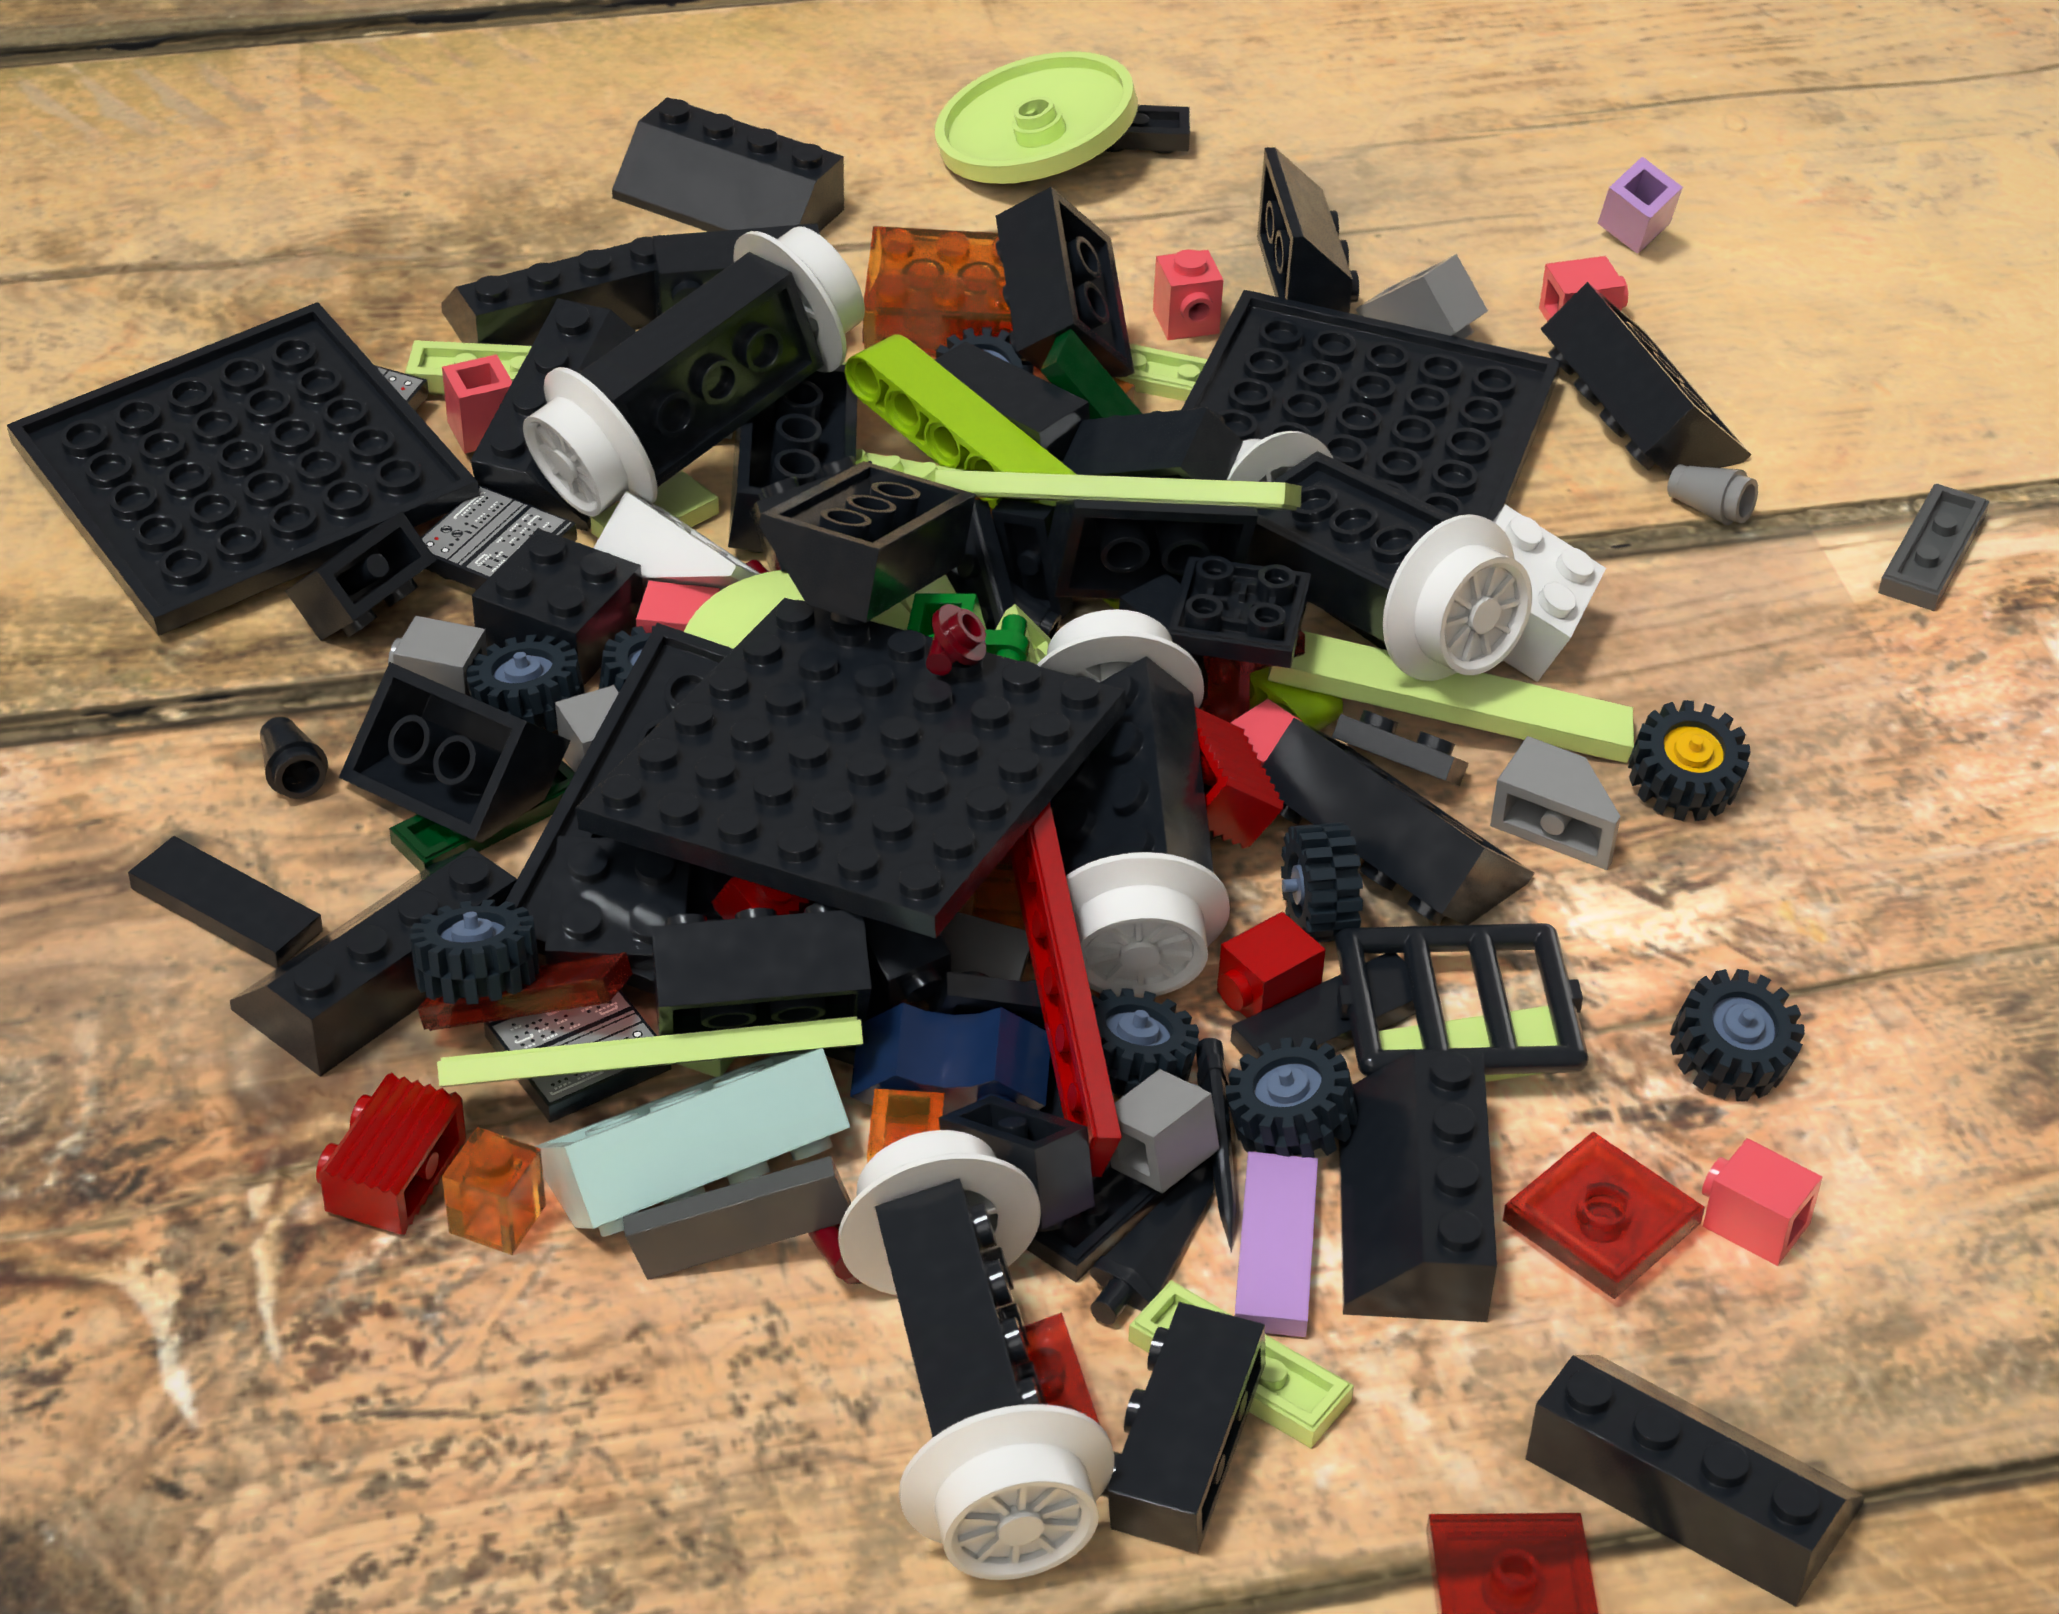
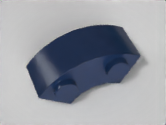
M901 1003L861 1023L863 1044L856 1046L850 1097L876 1107L877 1113L885 1119L899 1122L910 1121L916 1117L939 1120L938 1117L991 1095L1035 1110L1046 1106L1050 1048L1046 1030L1002 1007L979 1014L950 1015L929 1012L906 1003Z

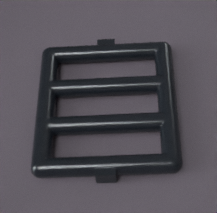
M1547 923L1361 927L1344 928L1337 933L1335 945L1343 985L1338 987L1337 996L1340 1019L1349 1018L1358 1069L1364 1076L1371 1075L1414 1050L1382 1049L1364 955L1382 953H1403L1423 1048L1421 1050L1484 1053L1485 1075L1580 1072L1587 1066L1589 1058L1578 1013L1581 1012L1583 996L1579 980H1569L1558 933L1552 925ZM1469 951L1490 1047L1450 1048L1430 952ZM1496 951H1535L1557 1045L1518 1046Z

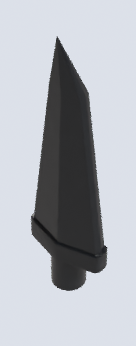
M1206 1038L1198 1042L1196 1050L1197 1082L1199 1087L1212 1094L1215 1108V1121L1220 1149L1210 1157L1219 1214L1230 1251H1232L1237 1210L1230 1115L1226 1097V1085H1229L1228 1071L1225 1066L1222 1042L1215 1038Z
M1208 1157L1191 1171L1105 1256H1100L1093 1265L1090 1275L1103 1287V1290L1090 1307L1093 1316L1098 1321L1104 1324H1113L1127 1305L1143 1311L1163 1289L1214 1194L1211 1157Z

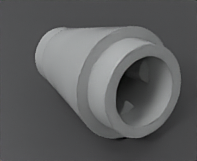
M1679 464L1670 475L1667 491L1669 497L1678 499L1680 502L1725 525H1730L1734 521L1744 523L1749 519L1757 502L1758 483L1755 479L1749 478L1742 469L1684 466Z

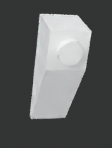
M625 491L594 546L597 550L640 564L642 585L646 587L648 581L715 587L720 588L721 591L742 579L760 574L663 508L651 504Z

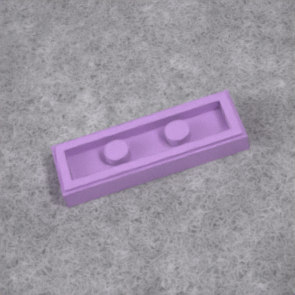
M1248 1151L1234 1316L1265 1324V1333L1306 1337L1318 1158L1286 1157L1277 1154Z

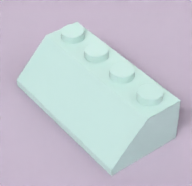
M818 1048L774 1054L727 1072L722 1076L711 1078L529 1149L536 1166L574 1227L588 1229L598 1227L601 1236L604 1237L624 1231L623 1217L637 1213L660 1202H663L665 1205L705 1193L703 1185L727 1176L730 1185L765 1175L770 1172L767 1160L789 1151L794 1161L826 1151L833 1147L830 1135L848 1129L851 1126L824 1049Z

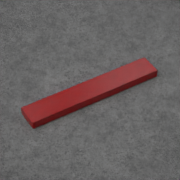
M1049 802L1009 851L1063 1116L1066 1120L1087 1126L1092 1177H1101L1122 1136Z

